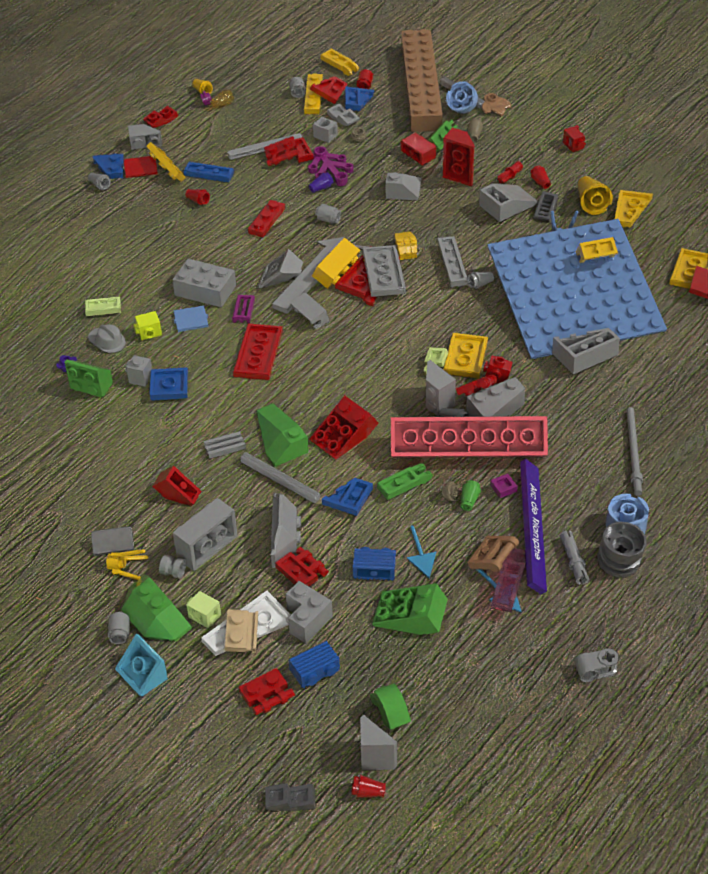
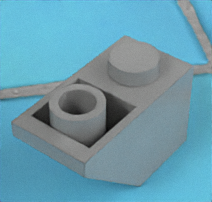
M145 124L128 126L131 150L147 148L146 146L150 142L156 146H162L161 131Z

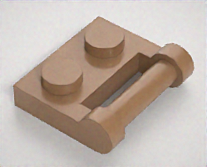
M486 536L467 563L471 569H490L497 573L502 568V563L512 549L518 546L519 541L514 536Z

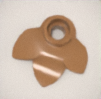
M494 93L486 94L484 97L485 102L482 104V110L485 114L493 111L500 116L504 115L505 108L510 109L512 107L507 99L498 97Z

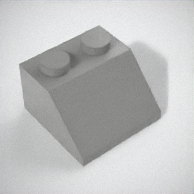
M429 360L427 362L426 407L430 412L439 417V412L442 408L451 409L455 407L456 379Z

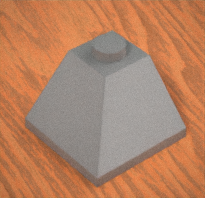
M387 173L386 199L418 201L422 178L407 174Z
M288 249L266 265L257 287L261 289L289 281L293 277H298L302 272L303 261Z

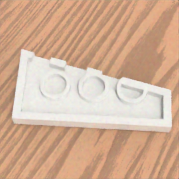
M265 591L240 609L253 613L258 611L257 638L289 625L288 617L291 614L268 591ZM227 619L202 637L203 644L215 656L226 652Z

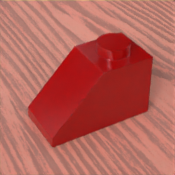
M175 466L161 472L152 486L165 499L189 506L195 504L201 493V490Z

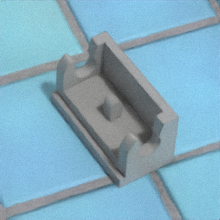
M306 292L290 303L291 307L295 308L294 311L301 313L311 324L319 320L313 326L315 329L330 322L327 311Z

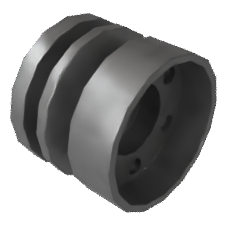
M616 522L606 527L597 554V561L600 567L607 574L614 577L623 578L636 573L645 551L646 536L639 527L629 522Z

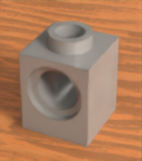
M324 117L314 122L312 127L314 138L330 143L338 136L337 122Z

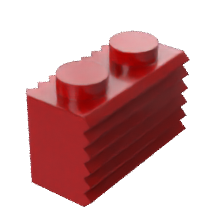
M416 132L401 140V151L421 165L436 158V145L427 141V139L425 140L423 136L418 135Z

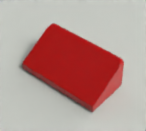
M152 156L123 160L126 178L158 174L156 160Z

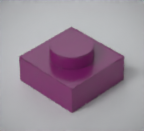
M508 473L490 481V486L500 498L517 492L518 486Z

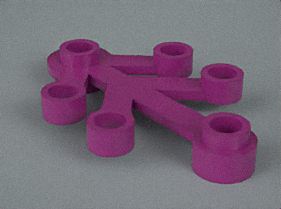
M323 146L316 147L313 151L314 159L308 165V172L315 174L316 179L322 173H326L328 169L335 177V183L338 186H345L348 182L347 173H351L354 170L353 164L346 163V155L328 153ZM320 161H322L323 164L320 170L318 171V164ZM336 167L343 168L344 172H339Z

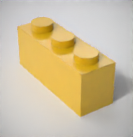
M343 238L316 267L312 277L327 289L332 284L335 285L341 278L340 275H344L350 269L349 265H353L359 259L357 255L360 249L346 238Z

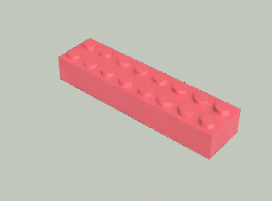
M547 416L391 417V458L548 456Z

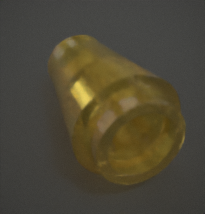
M224 89L211 100V104L214 108L231 104L234 96L229 89Z

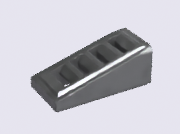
M542 191L533 219L550 222L551 211L555 210L558 203V194Z

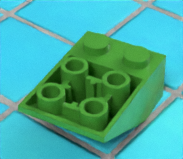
M437 583L382 591L372 624L376 627L418 635L438 633L448 599Z

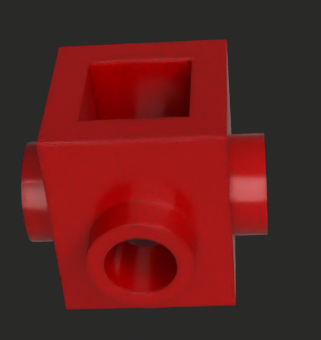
M492 355L490 362H485L483 372H486L485 376L491 374L497 376L496 384H499L508 379L513 362L505 360L503 357Z

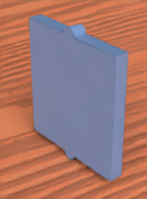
M204 306L174 310V323L177 325L178 332L208 327V314H206Z

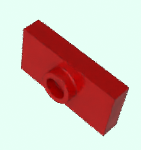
M303 137L295 139L298 149V155L295 157L298 163L313 160L314 155Z

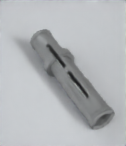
M567 530L563 531L560 534V538L569 559V568L573 571L577 584H586L589 581L585 570L586 564L580 556L573 533L570 530L568 533Z

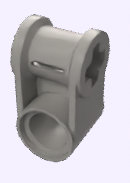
M604 649L578 655L574 662L581 681L591 682L596 679L614 676L617 672L618 654L612 649Z

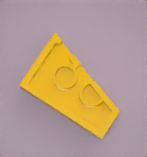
M152 142L146 146L150 150L149 154L155 160L158 159L160 161L158 164L164 170L166 168L169 170L168 175L175 180L177 178L182 182L186 178L163 150Z
M620 190L615 219H619L622 227L631 228L652 200L653 194Z

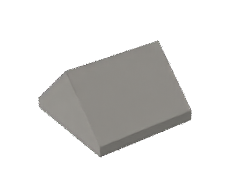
M363 715L360 718L362 770L396 769L397 741Z

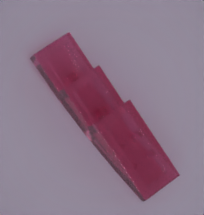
M512 549L504 560L491 608L512 613L526 567L525 550Z

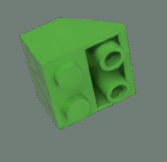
M65 361L70 389L103 398L113 384L111 370L80 361Z

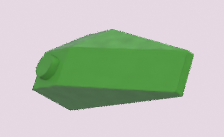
M272 403L256 410L265 453L274 467L309 453L308 436L295 421L275 404Z

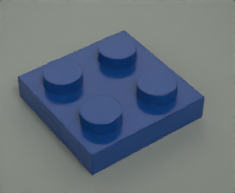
M188 367L151 369L150 400L188 398Z

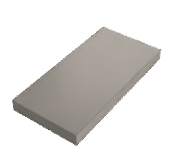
M396 245L362 248L371 297L406 294Z

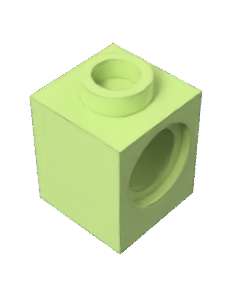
M201 591L187 602L188 618L208 629L221 615L220 602Z

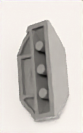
M273 493L272 568H276L275 562L288 553L292 552L295 554L297 543H301V531H297V528H301V516H297V508L283 494Z

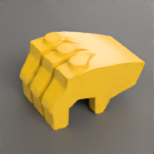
M410 231L394 233L395 245L400 260L417 258V240L415 235Z

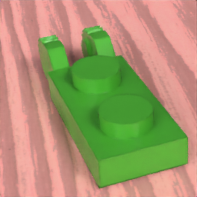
M420 463L379 481L377 488L389 500L420 484H425L431 480L433 475L430 471H425L426 466Z

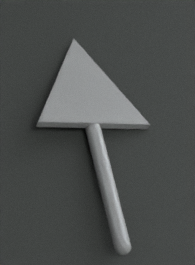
M345 237L317 241V243L325 247L326 245L336 247ZM355 245V246H356L357 248H359V249H362V248L367 247V246Z

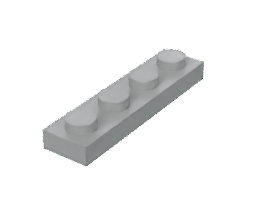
M455 237L438 238L437 243L450 287L468 285V278Z

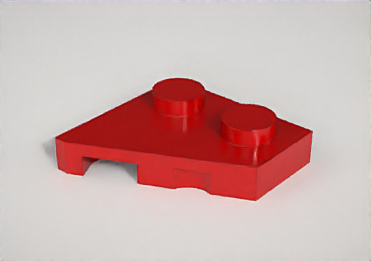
M334 76L328 80H322L320 84H312L309 90L335 104L348 84Z

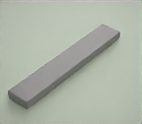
M326 245L272 303L273 309L288 314L293 308L290 303L304 292L307 293L317 282L312 277L313 272L335 247Z

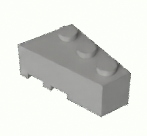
M610 328L588 331L586 335L580 336L570 334V337L562 339L559 336L553 337L552 354L572 374H575L618 355L620 338Z
M514 377L467 396L466 412H468L470 417H509L524 405L525 387Z

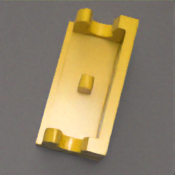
M613 237L580 243L575 251L577 256H581L579 263L605 256L611 258L618 254Z

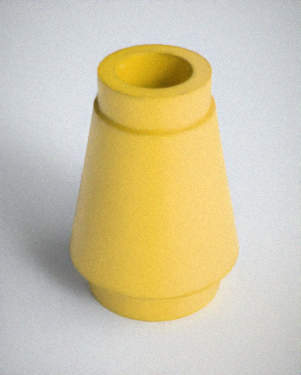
M195 79L192 83L193 87L201 94L203 93L202 91L209 92V94L213 91V86L209 81Z

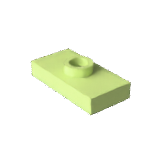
M120 297L85 300L86 316L121 313Z

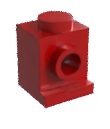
M578 125L564 129L563 143L572 152L582 150L586 145L585 136L579 131Z

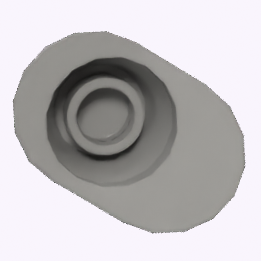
M102 324L88 335V340L93 345L107 353L121 351L126 344L120 330L111 324Z

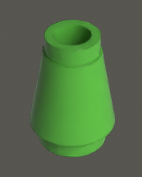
M468 480L462 485L461 509L465 511L472 510L481 493L478 482Z

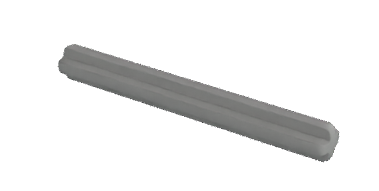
M298 133L229 150L227 152L228 158L233 160L265 152L264 147L291 136H294L295 139L302 138V135Z
M247 452L241 455L240 459L243 464L313 503L320 499V493Z

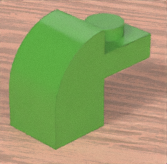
M395 684L379 687L374 693L369 694L371 702L380 710L383 724L390 730L411 722L405 700Z

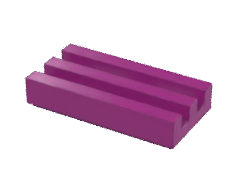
M237 295L232 317L233 323H236L237 320L240 323L247 321V323L251 322L255 295ZM241 299H244L241 315H238ZM248 299H250L247 316H245Z

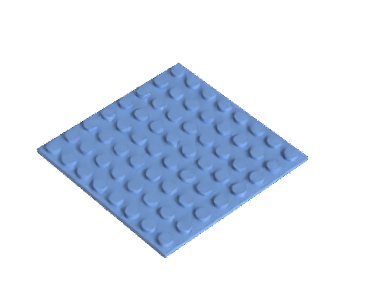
M619 219L487 244L530 359L553 355V337L559 336L562 339L570 337V334L580 336L586 335L588 331L610 328L622 341L667 331V327ZM610 237L614 238L618 254L614 257L605 256L579 263L581 256H577L575 251L580 243Z

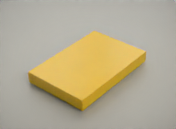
M681 248L669 285L690 289L696 266L708 269V253Z
M452 333L443 370L449 375L479 379L488 337Z

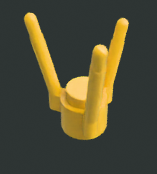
M145 549L120 553L112 552L107 555L106 565L108 570H112V574H119L139 580L140 576L122 571L121 569L126 567V561L144 560L149 557L147 555H137L145 553Z

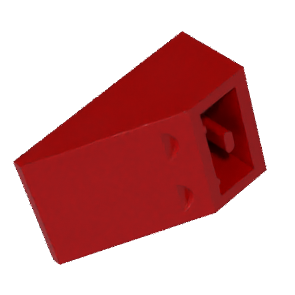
M344 395L309 440L337 460L365 440L379 422L369 412Z

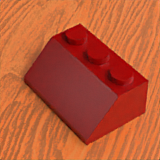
M452 127L443 138V178L472 187L475 145L466 131Z

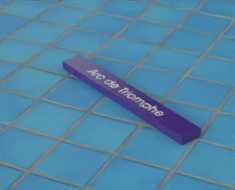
M524 459L520 462L527 586L542 595L547 592L539 468Z

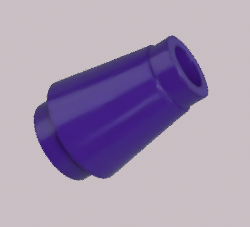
M326 172L319 175L308 186L311 192L315 193L331 187L334 181L331 175Z

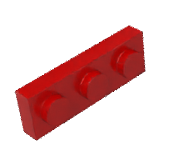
M270 200L249 226L248 234L264 237L285 210V204Z

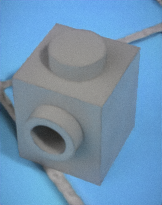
M133 355L130 362H127L125 371L127 372L130 384L147 386L151 377V359Z

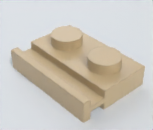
M227 609L225 651H253V653H256L258 611L253 613L247 610Z

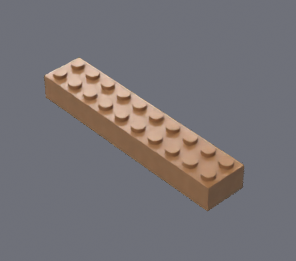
M431 30L401 31V47L411 132L436 131L442 124V108Z

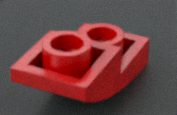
M167 105L159 113L155 110L152 111L143 121L152 128L160 127L177 118L178 113Z

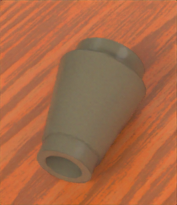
M472 119L468 123V134L473 143L478 141L483 129V124L478 119Z

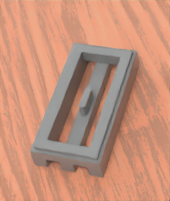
M240 431L203 441L209 459L246 449V444L243 441V437H241Z

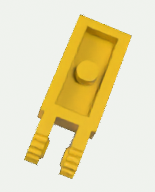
M333 49L320 55L321 60L342 70L347 76L352 75V71L357 72L359 70L355 62Z

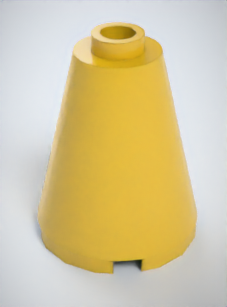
M589 176L580 178L577 186L582 209L591 215L604 213L613 201V194L610 188Z

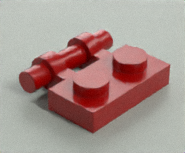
M294 136L264 147L268 166H276L280 162L287 159L291 160L294 156L298 155Z
M487 375L455 389L458 395L464 393L465 396L482 390L481 388L486 389L495 385L497 376Z
M302 547L296 550L297 556L290 552L275 562L276 569L294 585L301 581L305 585L311 586L318 581L317 574L325 577L329 573L325 568V564L320 560L317 561L309 550H304Z
M277 668L239 686V693L249 707L258 704L252 708L255 715L262 712L265 714L271 711L272 707L280 703L283 705L289 701L288 699L295 696L292 688L284 691L288 688V684Z

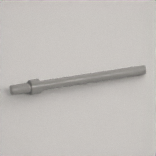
M629 407L626 409L632 465L631 483L634 487V494L640 496L642 494L641 484L643 483V476L640 473L634 409Z

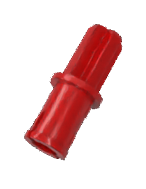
M516 161L512 166L505 168V171L497 177L499 183L504 184L509 179L515 178L516 174L523 170L522 163Z

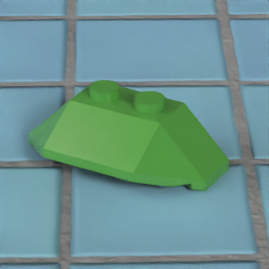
M145 574L129 587L121 610L129 616L130 621L144 638L177 641L192 629V626L148 575Z

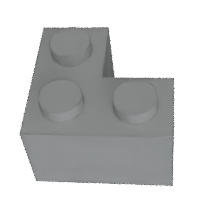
M298 581L286 593L287 610L292 612L288 617L289 633L302 642L307 643L333 617L332 601L301 581Z

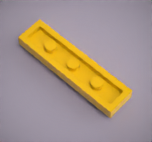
M308 74L304 114H320L321 96L309 89L314 83L315 85L320 84L323 80V74Z

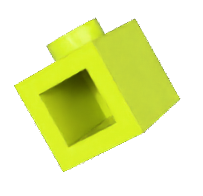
M156 311L135 316L136 324H133L135 334H139L141 340L162 335L161 324Z

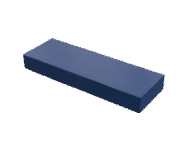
M188 162L183 173L184 176L230 182L234 174V168Z

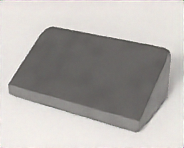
M130 526L91 532L94 556L134 550L133 532Z

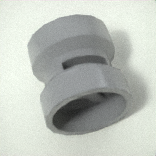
M294 77L290 80L289 86L292 96L295 98L303 97L306 93L304 80L301 77Z
M165 554L160 562L159 573L165 576L170 574L174 578L181 579L186 569V560L183 558L174 559L171 555Z

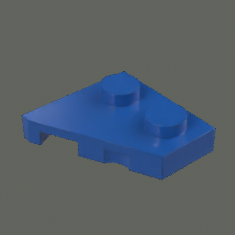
M345 86V109L360 111L373 97L374 90Z
M123 154L93 156L94 164L97 163L99 170L107 175L109 179L124 178Z
M353 478L346 485L337 488L335 494L330 497L324 496L322 498V505L357 516L373 490V483Z

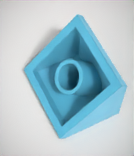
M136 634L115 670L139 696H144L168 678L164 660L139 634Z

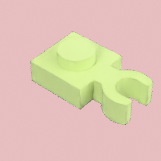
M429 347L424 361L426 364L424 367L425 376L429 360L439 367L444 366L448 355L446 348Z

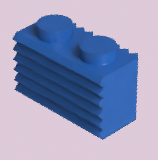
M369 547L355 548L353 560L354 579L362 578L364 580L366 578L367 580L383 579L388 581L395 579L396 550L389 548L370 549Z
M327 641L288 659L289 670L302 688L313 686L321 678L332 676L340 669L339 657Z

